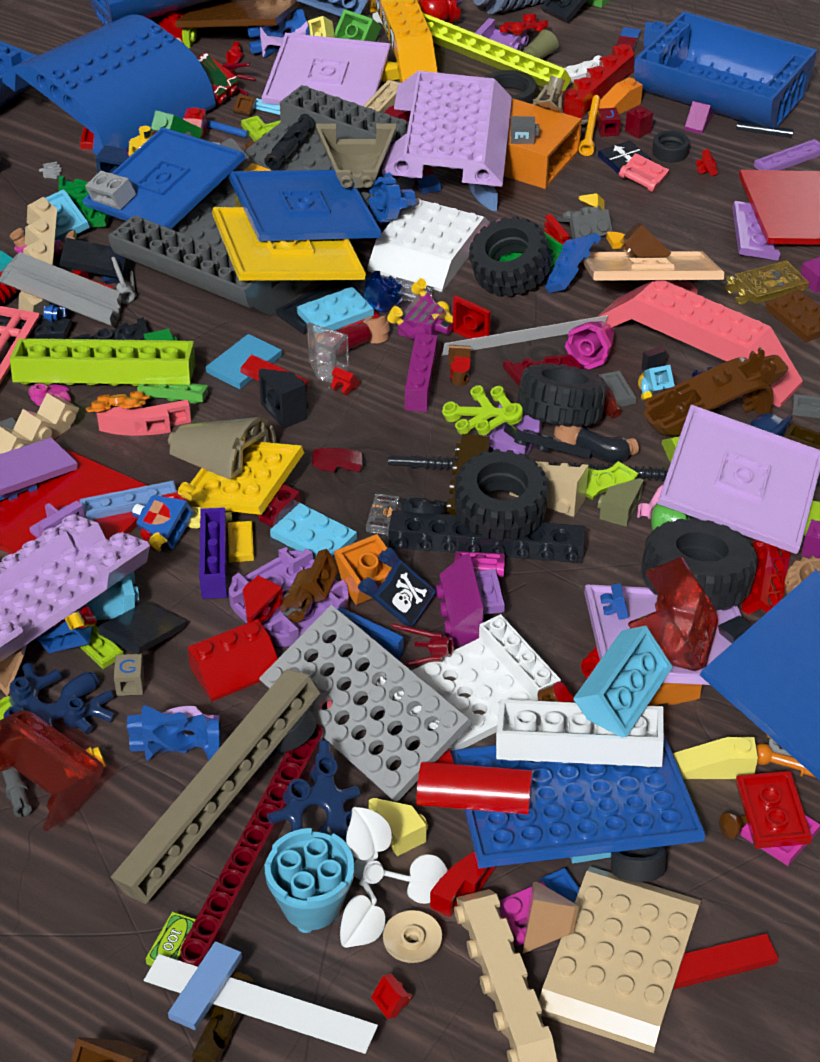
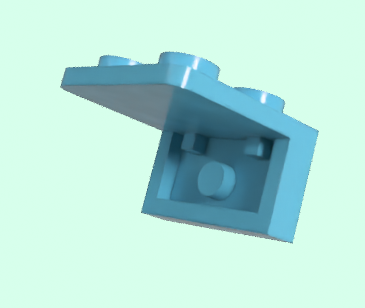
M134 571L85 604L93 610L97 620L112 619L135 608V602L139 601L138 588L132 585L135 584Z

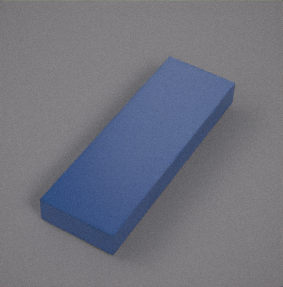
M341 607L337 608L338 611L396 659L399 660L403 655V636Z

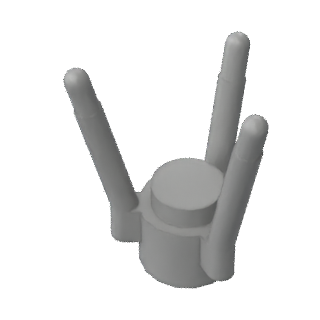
M112 257L111 259L120 281L115 290L121 294V303H130L137 297L133 271L129 272L130 284L126 283L116 258Z

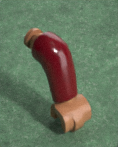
M386 315L376 319L367 317L361 324L337 329L333 332L330 331L326 335L316 334L313 339V347L316 350H323L326 355L332 356L342 354L367 342L375 344L385 342L389 339V321L386 320Z

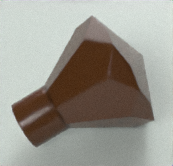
M729 812L722 813L719 819L720 830L727 839H735L747 824L745 815L739 817Z

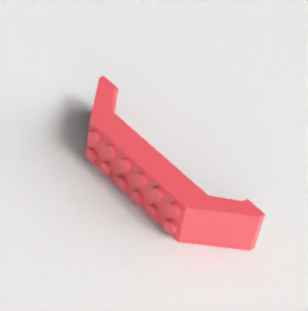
M666 280L649 281L617 298L597 316L608 315L605 323L610 324L613 330L619 324L633 319L724 361L738 357L749 359L750 352L754 351L757 354L759 347L765 351L764 357L769 355L780 356L789 369L779 381L770 385L773 390L772 404L777 407H781L802 386V378L771 326L669 283Z

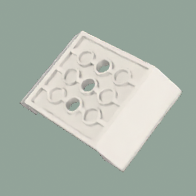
M501 614L479 624V639L454 650L451 657H443L442 662H429L412 670L415 675L464 714L472 723L449 747L450 753L451 750L464 749L497 732L500 699L538 701L537 694L539 689L555 682H561V679ZM452 676L455 677L456 680L451 681L445 680L444 678ZM380 677L376 681L375 686L383 685L387 677ZM404 691L396 692L392 700L397 701L401 699ZM461 693H467V694H470L471 696L468 697V698H465V697L458 696V695L461 694ZM421 706L413 707L410 715H417L421 711ZM476 710H482L486 713L480 715L474 714L473 712ZM432 721L428 725L427 730H435L439 726V721Z

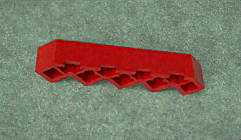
M626 44L612 46V55L600 57L599 66L587 68L586 77L575 79L573 89L563 91L561 107L563 112L578 118L584 117L586 111L591 109L594 95H598L600 99L603 98L616 83L623 81L624 77L630 76L633 73L635 56L631 46Z

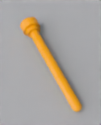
M594 95L592 98L585 139L579 145V152L584 156L592 155L595 148L592 138L600 101L598 95Z

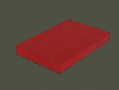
M791 771L736 776L735 783L755 849L811 844L812 836Z

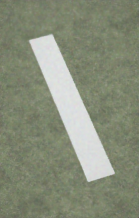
M608 315L445 343L442 356L448 355L449 345L471 346L472 351L569 334L572 328L586 322H606Z
M158 954L144 981L181 993L198 967ZM231 977L213 1003L364 1054L378 1026L377 1024Z

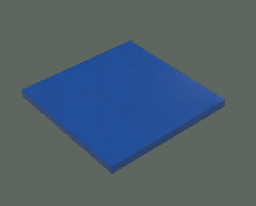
M161 127L112 172L114 175L128 178L132 182V187L136 193L121 210L93 201L89 194L82 201L86 207L125 221L136 215L172 229L246 157L244 152Z
M334 170L232 171L229 174V180L258 241L380 238L381 230L358 189L343 187Z

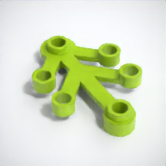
M478 385L473 387L470 393L473 399L478 401L482 407H461L457 403L447 402L442 410L447 422H455L461 416H475L469 421L461 419L456 422L455 427L461 435L468 433L474 427H476L479 435H486L504 422L513 425L520 422L523 418L522 406L518 403H510L501 386L492 388L490 393L493 400L499 401L502 408H494L485 396L486 393L483 387ZM491 417H496L489 422L487 421Z

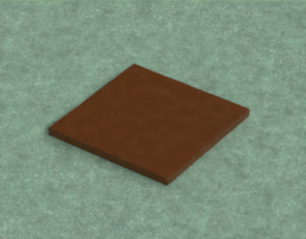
M213 0L193 8L176 21V26L178 28L273 26L281 22L303 3L296 0Z

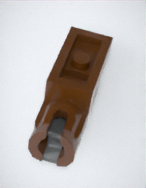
M327 549L318 551L312 567L301 570L296 574L291 587L284 596L280 611L291 622L302 621L308 615L312 604L325 600L337 574L338 566Z

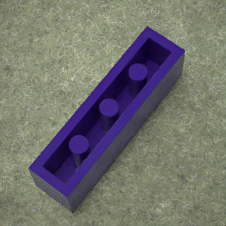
M225 507L201 508L199 580L202 599L227 598V523Z

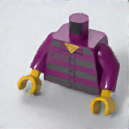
M419 278L411 287L412 292L420 294L421 297L416 296L404 312L399 307L394 306L387 319L390 323H397L398 335L408 337L409 339H415L416 334L437 335L440 332L449 335L452 330V323L445 321L444 308L439 306L430 293H426L424 290L427 283L423 278Z

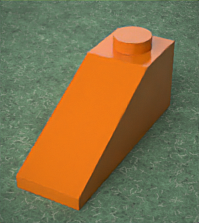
M630 77L616 83L599 101L598 109L616 107L618 114H621L640 105L643 85Z

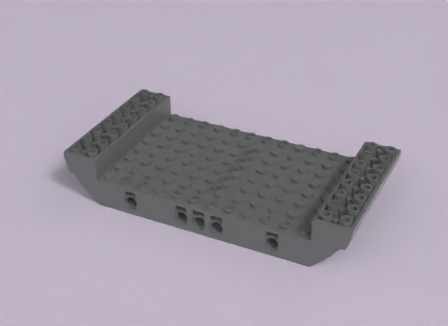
M301 85L280 101L281 122L244 151L250 161L235 171H243L252 163L270 169L266 166L264 158L272 152V148L284 136L292 124L298 122L301 114H308L312 117L315 125L311 130L307 131L306 137L294 149L287 160L282 161L279 169L272 171L334 170L317 134L316 124H336V139H376V123H396L395 135L391 142L393 144L407 134L409 122ZM383 163L374 181H376L378 177H384L385 174H382ZM229 175L172 229L134 215L108 235L109 243L115 254L271 316H275L276 309L292 301L314 281H239L212 215L213 207H242L229 180ZM392 176L396 179V185H399L400 189H412L416 178ZM370 187L357 188L371 212L369 197H373L374 194H370ZM361 238L349 239L353 246Z

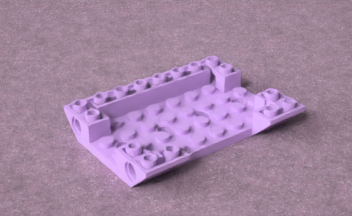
M417 71L398 85L394 109L404 112L411 111L407 134L389 146L384 158L382 174L391 173L392 176L422 178L424 165L449 167L451 169L461 168L463 169V183L502 187L512 97L493 78Z
M72 514L63 518L62 523L46 529L42 536L36 540L26 542L22 549L16 553L5 556L1 560L2 562H0V662L145 564L149 553V543L123 532L117 533L107 540L97 522Z

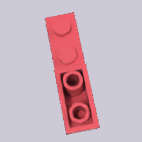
M188 400L146 408L142 406L126 409L114 407L96 412L99 431L118 435L164 434L171 432L170 426L191 423Z

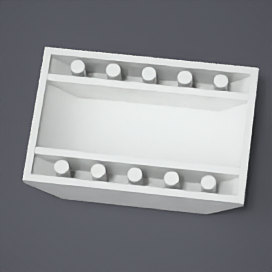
M416 198L415 206L401 209L397 219H393L381 233L380 238L376 239L367 271L412 284L417 282L419 278H423L427 283L426 288L443 292L469 257V247L474 236L480 233L481 228L487 227L490 221L475 213L464 212L456 208H449Z

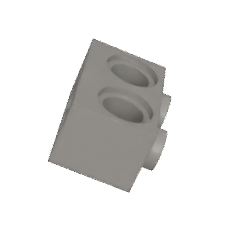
M100 171L85 185L93 201L119 210L136 195L132 187L133 184L128 178Z

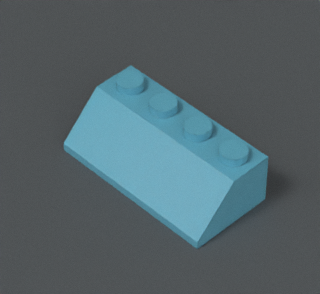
M647 626L622 630L573 699L587 720L622 738L627 737L673 667Z

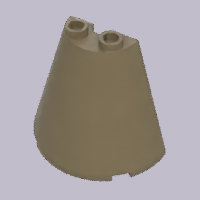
M376 123V139H336V124H316L319 139L343 187L368 188L373 185V181L377 177L395 135L396 123Z
M262 417L183 424L176 432H171L168 438L170 455L227 479H232L243 471V449L255 441L276 443L273 426L268 425V420Z

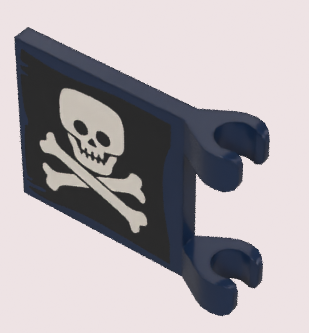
M387 548L379 554L378 559L392 567L381 585L378 587L373 579L367 577L358 584V589L376 600L402 624L413 627L436 590L404 564L393 549Z

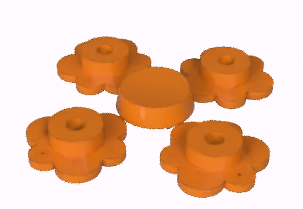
M143 391L131 392L129 397L126 394L97 396V400L91 402L92 406L87 407L86 411L100 412L111 409V406H119V408L125 409L139 407L146 404V401L141 400L149 399L150 395H144Z

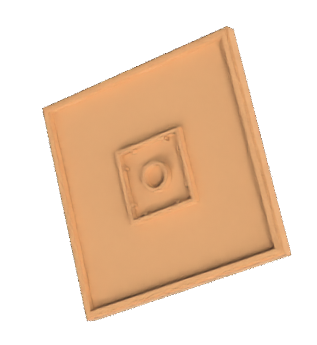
M670 251L672 253L670 256L640 258L635 255L631 257L625 252H591L587 259L582 260L593 280L724 279V271L703 251Z

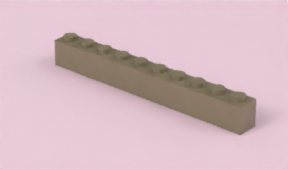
M286 669L113 873L111 879L125 895L147 904L281 742L287 732L319 696L320 692L309 675Z

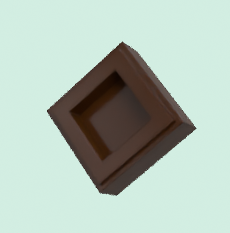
M239 94L233 112L251 117L257 99Z

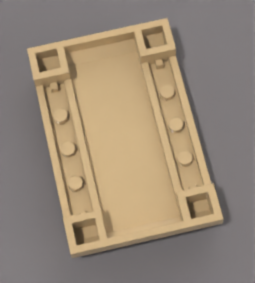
M590 866L586 871L575 900V904L579 906L574 933L561 938L539 999L542 1009L541 1016L654 1053L686 947L698 916L701 900L643 882L619 879L613 873Z

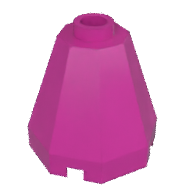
M603 321L586 322L569 331V338L566 341L565 348L568 354H571L580 364L585 365L584 368L589 370L607 361L614 336V331L610 324Z

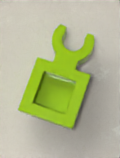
M183 29V44L188 48H191L193 42L196 41L198 29Z

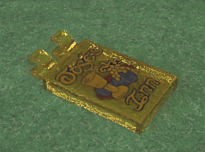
M785 260L737 273L734 276L729 275L725 278L729 285L724 286L728 293L737 291L741 295L735 297V300L738 304L742 305L748 301H753L757 304L772 300L798 289L801 291L808 290L809 282Z

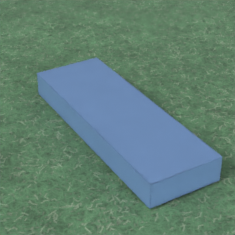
M215 941L169 1010V1019L196 1031L241 961V952Z

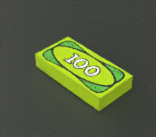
M172 912L148 953L146 964L152 966L158 954L181 961V945L196 919Z

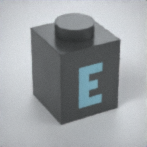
M511 116V144H534L535 136L539 134V124H535V117Z

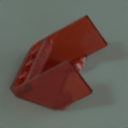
M681 556L646 571V575L658 592L657 602L655 603L656 611L630 621L628 626L630 629L647 626L672 666L698 671L707 666L718 626V616L715 608Z
M17 711L0 720V771L13 767L52 795L47 802L49 813L42 827L47 832L73 815L100 779L104 766L97 758L29 711Z

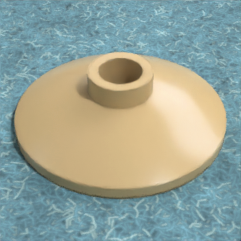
M410 910L396 914L387 922L383 931V943L386 950L394 958L407 963H418L431 958L439 950L442 942V931L438 922L429 914L421 911ZM414 940L416 943H409V941Z

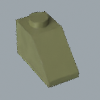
M639 478L610 486L605 496L601 495L598 501L597 508L600 509V519L627 527L642 497L644 480Z

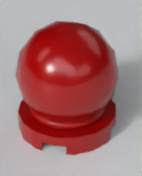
M419 0L418 2L424 14L445 22L447 21L450 24L460 19L461 8L457 9L456 0Z

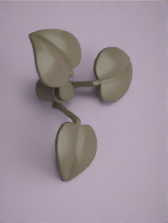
M551 75L548 85H545L538 97L533 99L534 102L532 104H538L542 107L564 113L561 107L562 88L565 80ZM547 91L546 94L550 95V98L547 100H540L544 93ZM559 95L558 106H556L552 100L553 97L557 98ZM588 119L581 120V125L588 123Z

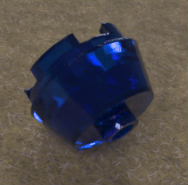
M373 271L371 276L366 278L363 298L372 308L381 312H388L403 301V295L405 294L401 290L403 285L391 275L386 278L380 275V271Z

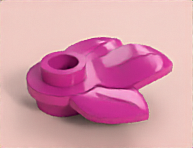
M38 383L29 388L30 398L38 406H41L47 393L62 397L71 402L68 393L70 389L66 386L57 384L46 386L45 384Z

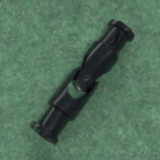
M308 114L300 115L298 122L292 124L284 136L272 148V152L264 158L267 167L271 170L279 169L282 161L287 160L294 149L306 137L307 131L311 130L315 125L312 117Z

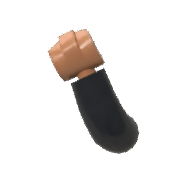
M555 425L554 436L557 439L591 449L590 456L604 462L617 463L618 461H626L630 455L637 454L639 450L638 442L634 438L625 439L622 436L606 437L583 428V426Z

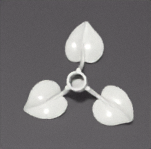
M361 807L352 808V817L347 831L346 843L352 855L357 858L354 862V876L361 880L359 884L364 887L370 900L364 895H357L347 904L340 928L341 945L344 947L369 944L375 941L384 930L385 914L380 907L374 906L377 899L369 883L375 884L383 876L409 881L407 889L409 898L418 903L425 904L430 903V891L448 871L441 859L430 854L421 855L413 861L410 867L411 876L384 870L382 864L375 861V859L378 858V852L384 851L390 846L392 838L391 828L381 815Z

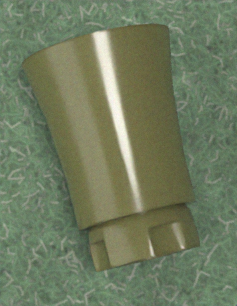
M542 30L522 52L542 60L549 54L556 52L559 43L551 31Z

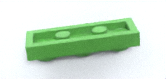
M190 383V385L158 384V386H154L153 384H139L137 391H143L144 395H150L149 399L167 398L169 401L188 400L190 403H200L208 395V385Z

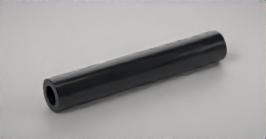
M737 122L736 130L792 138L794 129L775 127L774 130L746 122Z

